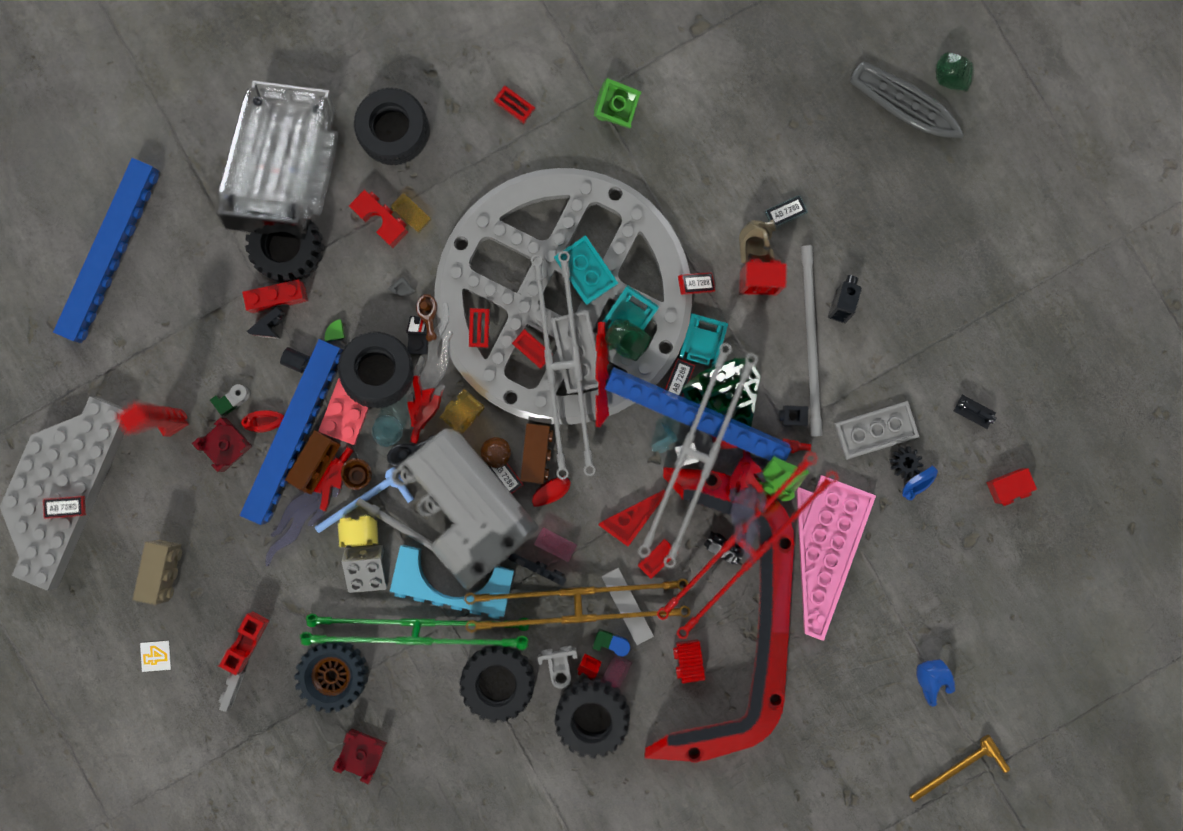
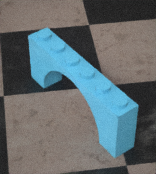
M407 545L400 546L390 592L395 593L394 596L406 598V595L412 596L413 600L418 602L429 600L436 606L447 604L451 605V609L459 611L465 608L469 609L470 613L481 615V612L489 614L488 617L500 619V616L504 617L508 599H493L469 605L464 600L465 596L453 597L437 591L426 579L421 566L422 549ZM496 566L488 583L474 594H509L515 570ZM468 595L466 599L468 602H472L474 597Z

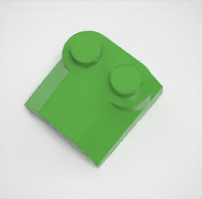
M606 78L599 91L594 108V116L601 121H609L631 128V122L641 91Z
M774 456L762 470L764 475L756 478V480L763 487L765 494L772 496L795 472L797 466ZM805 470L801 475H798L777 498L782 501L792 500L795 497V491L807 477L809 471Z

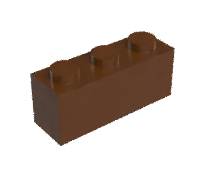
M526 424L520 481L544 484V480H548L549 469L546 468V461H550L551 450L548 449V443L553 440V431L550 430V426Z
M314 430L304 449L298 455L295 464L289 470L285 481L297 489L312 495L341 445Z

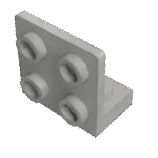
M383 545L345 548L342 566L349 593L386 590L387 585L382 564L384 555Z

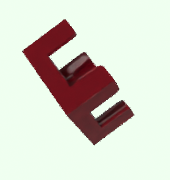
M220 417L214 423L217 426L205 437H198L192 445L198 451H204L214 463L211 466L217 472H225L253 446L228 418Z
M351 728L346 734L345 744L332 770L338 773L346 770L361 776L360 781L369 785L375 775L387 742Z

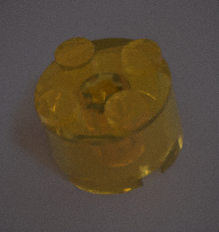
M465 389L459 393L458 399L455 402L452 400L445 407L446 410L440 416L450 428L458 431L460 434H463L474 423L475 418L479 417L485 409V406Z

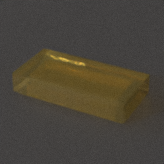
M404 193L390 206L418 233L432 220Z

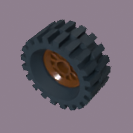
M319 643L301 657L300 660L302 661L297 664L296 669L298 673L295 674L294 680H298L299 683L295 685L296 691L301 689L302 693L299 697L301 700L304 698L308 700L307 706L315 705V710L319 712L322 709H325V713H331L333 710L338 712L344 707L350 706L365 689L364 685L368 681V677H366L368 666H364L366 659L359 656L361 651L358 648L356 650L352 649L353 644ZM330 670H333V671L336 672V674H337V679H331V678H330V676H329V671H330Z

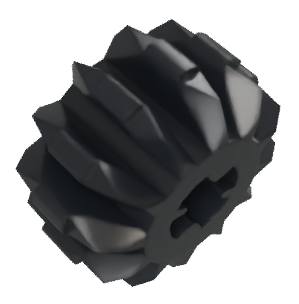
M908 446L905 450L903 447L898 448L899 453L896 451L892 453L895 459H889V462H894L890 469H897L894 474L895 476L901 474L902 479H906L907 476L913 478L914 473H920L917 467H923V464L918 463V460L922 459V456H916L918 450L914 449L911 452V447ZM906 460H909L907 466H904L903 463Z

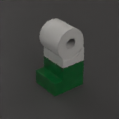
M236 384L222 398L214 396L210 401L221 416H227L249 399L250 390L246 386Z

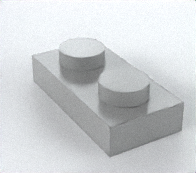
M244 671L237 675L230 673L226 681L228 687L219 699V703H221L219 710L227 712L232 709L245 675Z

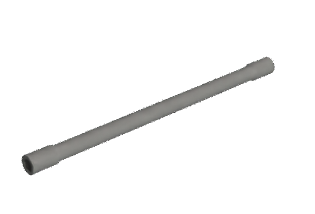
M806 245L801 246L806 314L811 409L810 427L811 436H823L820 414L814 302L813 246Z

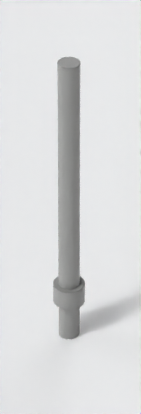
M361 498L357 500L356 505L368 511L370 516L374 518L376 516L431 550L432 541L384 513L375 504L371 505Z

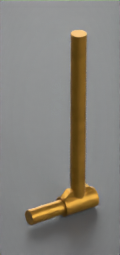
M986 735L980 740V749L909 795L913 802L917 801L984 755L994 758L1004 773L1010 771V767L1001 756V751L990 735Z

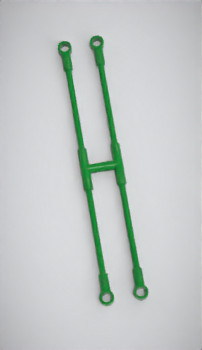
M309 614L306 616L308 627H315L318 624L331 625L332 623L399 624L400 626H413L411 637L396 638L327 637L326 635H312L310 632H304L300 635L301 644L304 646L312 643L372 642L396 643L399 645H502L517 647L520 650L528 647V638L525 636H519L517 639L503 638L502 640L432 639V637H419L421 626H466L468 622L436 619H338ZM520 618L519 620H529V619H527V618ZM469 623L468 626H475V624ZM530 625L504 626V628H518L521 631H527Z

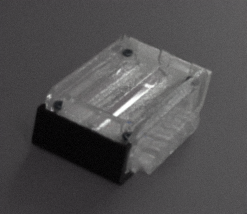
M260 81L252 82V86L246 91L219 193L220 207L218 215L226 230L303 240L306 238L311 214L321 215L338 144V132L331 131L334 120V106L329 90Z

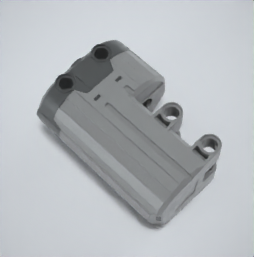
M444 429L392 473V480L396 485L402 486L419 481L429 493L418 503L417 507L421 515L430 516L443 510L454 523L432 543L431 550L463 588L467 590L540 529L538 524L463 436L453 429ZM400 471H401V478H402L403 481H401V480L399 479V476H398L399 473H400Z

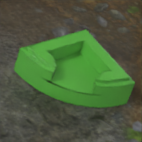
M341 319L334 321L328 326L325 332L326 342L345 339Z

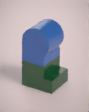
M599 628L592 649L600 651L602 646L613 650L618 656H625L629 653L630 644L626 638Z

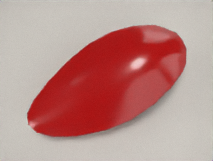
M272 410L256 411L245 416L241 424L246 430L251 432H267L280 426L284 414Z
M554 478L541 485L532 497L533 506L539 507L561 499L570 489V480L568 478Z

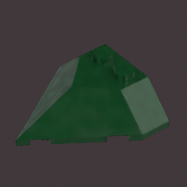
M734 358L724 363L705 407L725 416L727 415L742 378L741 374L746 364V358ZM748 359L749 363H754L753 359ZM753 365L750 375L744 383L731 416L732 419L752 427L761 377L756 365ZM716 367L700 372L682 387L681 390L686 399L701 405Z

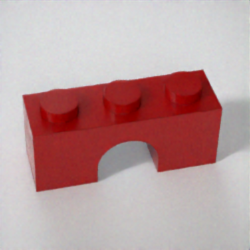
M364 189L349 207L365 222L373 216L382 217V226L376 233L389 246L394 248L408 234V231L405 229L407 225L400 218L396 220L391 215L393 211L386 204L381 206L378 203L380 199L372 191L368 193Z
M299 279L242 292L246 311L251 313L270 310L275 305H293L308 301L304 282Z
M254 611L246 614L237 631L239 635L236 641L226 651L219 667L234 675L243 672L270 620Z

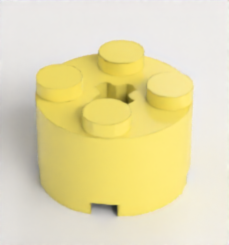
M360 516L359 520L341 518L340 523H338L339 547L379 544L377 520H374V517Z

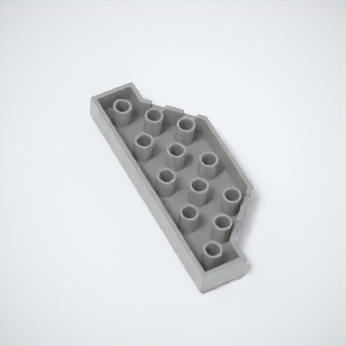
M89 396L81 415L30 436L0 505L1 512L19 555V560L12 574L13 577L47 591L58 588L125 434L124 429L115 417L124 411L125 408L101 398ZM85 496V516L44 519L43 499Z

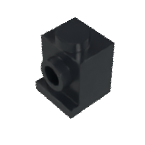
M783 406V410H779V421H782V425L808 426V406ZM790 413L795 414V418L793 420L789 418Z

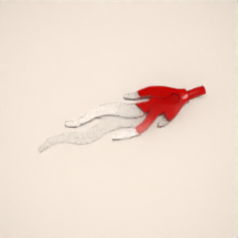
M446 302L443 306L442 320L434 330L437 339L428 342V358L425 368L422 371L425 356H420L413 374L414 392L408 393V411L411 418V427H413L410 442L416 444L418 443L421 429H424L425 425L437 413L445 389L444 384L439 385L431 400L435 388L444 377L449 365L450 339L453 332L449 331L445 335L441 356L439 357L440 340L450 318L449 306Z

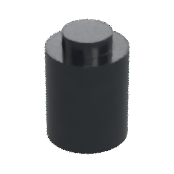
M287 347L281 356L280 364L303 373L310 360V356Z

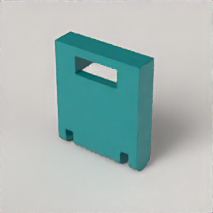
M627 285L602 322L606 324L610 319L611 323L608 329L626 341L631 334L634 335L630 341L631 344H634L659 306ZM633 295L646 304L647 308L644 310L629 299Z
M691 313L679 358L683 359L684 353L687 352L686 360L709 366L710 359H712V367H715L728 323ZM699 321L716 325V332L698 328Z

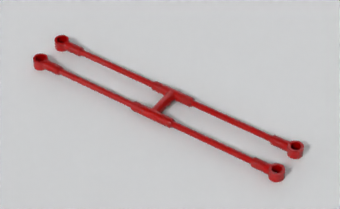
M814 452L806 454L805 459L782 486L747 522L740 526L721 546L722 549L684 589L658 610L657 617L661 620L667 619L670 611L679 603V600L735 543L751 556L696 616H693L684 626L678 629L677 636L680 639L687 638L689 632L699 622V619L745 571H748L771 547V544L809 504L831 484L837 482L838 474L834 471L828 472L826 478L815 489L816 491L757 550L742 538L745 532L751 528L750 525L788 485L811 464L817 461V455ZM814 455L815 460L810 462L807 460V456ZM830 474H834L836 476V479L834 481H830L828 479V476ZM660 611H665L667 615L661 616ZM680 630H685L687 634L681 635Z

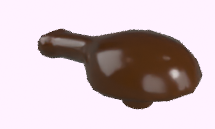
M424 294L417 301L416 312L426 324V340L430 342L437 339L434 331L437 303L432 295Z

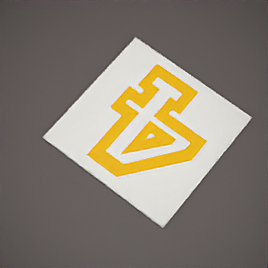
M169 641L140 643L142 672L171 670Z

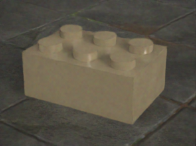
M163 540L145 542L133 595L134 601L157 605L167 602L172 598L174 593L173 581L178 575V568L176 567L182 556L181 544Z

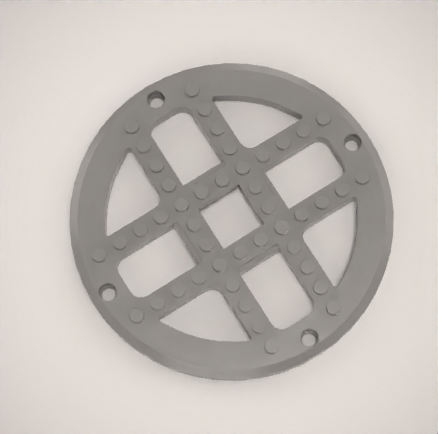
M554 168L538 170L510 179L493 188L468 209L455 226L443 249L436 274L435 300L437 303L436 320L446 351L463 378L479 394L504 411L520 418L554 425L547 371H545L539 385L534 389L525 388L509 380L505 375L506 367L516 349L512 342L524 329L526 330L527 326L543 333L541 309L538 304V285L535 280L533 264L517 293L474 272L471 269V262L480 244L485 240H493L529 259L533 255H540L543 259L542 285L544 293L554 272L557 271L562 274V269L555 261L554 256L569 246L588 208L593 205L601 206L617 214L622 221L603 258L604 263L617 280L618 285L587 306L582 300L576 313L588 310L592 329L594 330L609 299L616 302L627 284L620 281L618 273L637 236L640 234L649 246L658 265L662 281L663 302L638 290L636 291L659 306L651 318L657 330L648 349L642 354L634 353L608 340V361L610 364L635 377L657 385L672 366L685 340L691 316L692 294L681 295L678 276L690 274L686 255L680 240L663 214L647 198L625 183L607 175L575 168ZM615 191L621 195L620 199L616 201L610 198V194ZM569 198L556 227L547 240H538L501 221L515 211L533 203ZM466 241L468 244L467 248L459 250L457 248L458 242ZM539 257L534 259L535 264H539L541 261ZM465 290L504 309L508 313L507 322L487 359L483 357L477 347H469V326L464 304ZM633 295L629 299L645 310L647 308L646 304ZM545 308L548 335L555 339L550 318L561 315ZM593 332L594 338H595V342H596V335H597V334H596L595 332ZM663 343H667L670 346V352L667 354L660 351V345ZM556 350L553 356V363L560 362L558 350ZM554 370L556 394L564 380L562 370ZM598 389L583 393L586 423L596 421V395H598ZM606 390L609 416L619 413L635 403ZM509 393H515L517 396V400L512 404L506 401V396ZM578 394L568 396L556 395L559 425L581 424Z

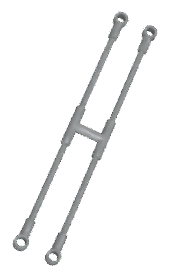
M562 251L559 253L558 259L561 262L562 276L565 281L572 339L571 361L553 363L542 285L543 259L540 255L536 254L532 256L531 263L534 265L541 309L548 385H550L558 450L557 476L560 479H565L568 477L569 472L566 468L565 456L562 451L554 370L574 368L585 447L584 473L587 476H592L596 469L593 465L592 453L589 448L582 390V369L579 346H577L569 282L570 255L568 252ZM566 254L568 256L567 260H561V255ZM536 257L541 259L539 264L534 263ZM589 466L593 468V473L591 474L586 472V468ZM560 470L566 471L565 477L559 475Z
M727 343L720 346V354L715 364L716 368L691 430L687 433L675 464V470L652 527L638 551L642 557H647L650 554L655 530L686 457L690 456L705 462L701 473L702 477L676 542L673 543L669 555L664 560V564L669 568L674 567L676 564V556L681 546L680 542L705 480L709 477L721 447L720 443L744 383L748 379L753 365L758 360L755 354L751 353L746 356V364L741 374L742 378L709 455L691 449L690 447L695 437L694 433L714 383L725 363L727 355L731 353V346ZM728 346L729 352H722V347ZM749 356H753L755 358L754 363L748 362ZM646 547L648 553L642 554L641 548ZM668 558H672L674 560V563L672 565L667 564L666 561Z

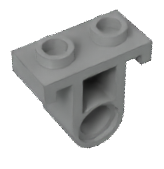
M571 645L560 647L559 651H553V649L542 650L541 654H538L537 657L539 665L543 664V660L548 659L552 684L560 689L567 687L571 680L568 656L573 655V659L577 658V650L572 648ZM564 673L567 678L565 681L560 682L556 679V675Z

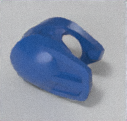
M940 659L918 664L916 676L918 683L922 687L924 697L929 706H937V694L942 685L946 686L945 691L947 694L955 691L954 678L947 665Z

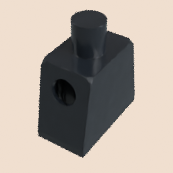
M848 275L846 281H843L838 287L827 318L846 324L855 314L862 287L857 285L858 278L856 276Z

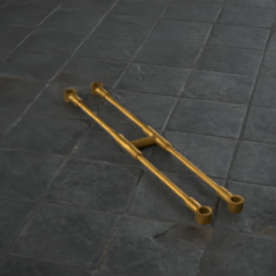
M681 578L677 581L659 584L599 588L594 586L562 588L554 591L494 595L489 593H467L464 600L469 605L493 599L553 595L574 596L575 615L561 616V618L504 622H476L469 620L466 623V629L469 632H475L476 630L503 626L561 622L562 624L596 622L597 620L657 616L658 611L583 615L581 595L595 594L597 592L657 588L683 590L684 588H681L679 583L684 581L686 586L688 581ZM468 595H472L474 597V600L472 602L467 601L466 598ZM683 605L679 608H673L669 616L686 618L690 615L691 611L689 607ZM683 608L687 609L686 615H682L681 610ZM660 611L661 616L667 615L665 611ZM474 623L475 629L470 630L468 624Z

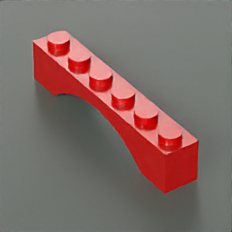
M138 402L115 416L126 434H136L158 427L163 436L171 437L189 425L186 420L188 417L182 409Z

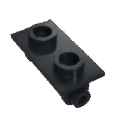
M963 394L953 412L985 429H988L990 423L993 424L997 418L995 417V411Z
M711 531L709 539L705 541L704 546H706L707 550L717 554L727 540L722 534ZM735 543L721 558L732 565H737L740 559H743L744 550Z

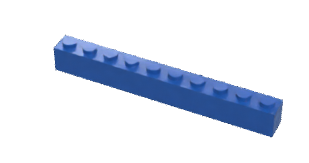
M131 158L53 333L78 343H82L87 338L89 326L96 318L98 306L104 301V293L112 283V275L120 265L119 260L122 254L127 250V242L135 232V225L143 214L145 202L150 199L151 189L158 181L159 170L153 166Z
M320 339L318 340L239 516L259 525L270 522L273 516L272 509L281 498L280 491L288 483L285 481L288 472L297 460L295 459L297 453L301 452L305 445L303 440L313 427V424H311L313 418L319 414L321 408L319 404L328 394L327 386L336 376L335 369L343 349Z
M613 367L606 382L605 390L691 427L700 408V404ZM705 407L696 429L717 438L726 416ZM730 418L722 438L727 443L769 461L775 456L786 462L792 450L789 443Z

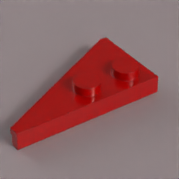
M662 490L601 521L598 525L628 547L661 503L666 491Z

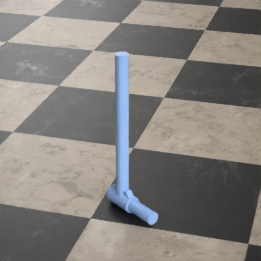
M394 466L386 471V479L315 526V529L320 533L359 507L356 505L359 498L368 501L390 485L399 489L407 503L413 501L414 498L405 485L399 486L393 482L392 473L396 469Z

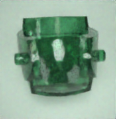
M947 52L940 57L935 65L936 79L939 85L966 92L969 90L973 80L974 65L964 56Z
M616 319L609 327L604 339L609 345V350L612 351L614 349L622 357L637 361L646 350L651 337L644 330L630 323L629 320Z

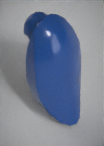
M932 465L927 470L910 479L902 489V496L907 500H913L917 494L930 487L937 476L938 470Z

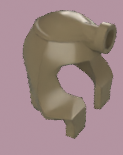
M752 220L743 227L739 235L742 263L748 262L749 255L765 263H769L770 260H776L773 249H764L765 245L767 248L770 247L772 232L776 231L774 220L766 223Z

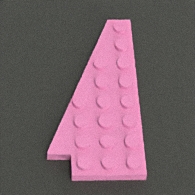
M820 475L816 488L826 478L825 476ZM838 481L831 484L822 494H819L798 516L804 633L824 641L876 498V495ZM797 488V510L813 492Z

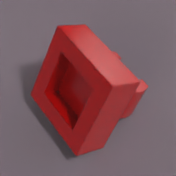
M584 654L577 669L578 675L580 676L584 673L588 675L590 680L591 678L595 679L602 662Z

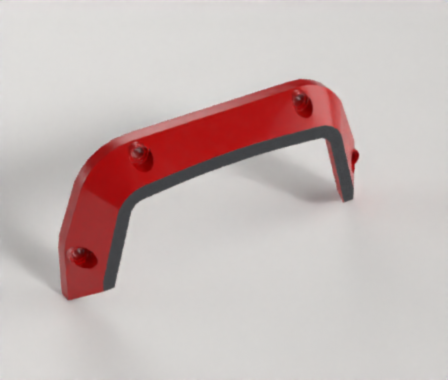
M663 467V478L669 483L675 468ZM680 468L673 489L681 496V499L692 502L703 470ZM711 471L709 475H714L716 482L714 485L709 486L705 480L696 504L748 521L771 495L766 494L760 497L752 487L751 490L740 495L741 484L739 485L738 492L732 493L730 490L731 476ZM777 499L753 522L759 533V547L765 541H768L789 519L785 508ZM792 523L759 559L760 596L757 646L746 714L738 720L668 734L645 748V758L690 761L693 763L706 761L753 747L766 739L777 726L783 713L785 702L794 554V530ZM783 538H787L789 541L786 548L780 547V541ZM773 694H778L779 700L774 703L770 702V697ZM691 748L699 749L696 755L689 754Z

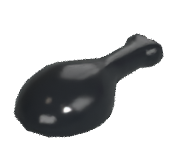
M430 435L426 440L417 444L401 443L395 445L388 452L387 461L392 466L399 467L435 436Z

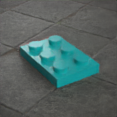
M586 235L563 250L570 255L569 281L586 306L618 285L617 280ZM559 254L554 256V259L562 269L561 262L558 259ZM562 254L561 260H567L568 256L566 254Z

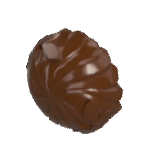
M493 437L483 443L481 458L489 467L501 468L508 463L511 456V448L506 440Z
M350 459L342 466L341 479L348 488L360 490L372 478L371 467L362 459Z

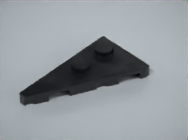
M511 553L506 557L561 586H564L567 580L563 578L564 573L555 569L551 572L546 569L547 565L539 561L535 564L515 553Z

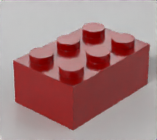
M750 259V262H747L740 271L739 294L777 296L786 287L787 264L781 263V260H770L769 263H762L760 259Z

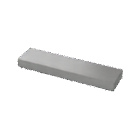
M619 568L601 576L606 587L628 586ZM630 590L610 592L620 613L641 612ZM644 617L623 618L636 645L654 637Z

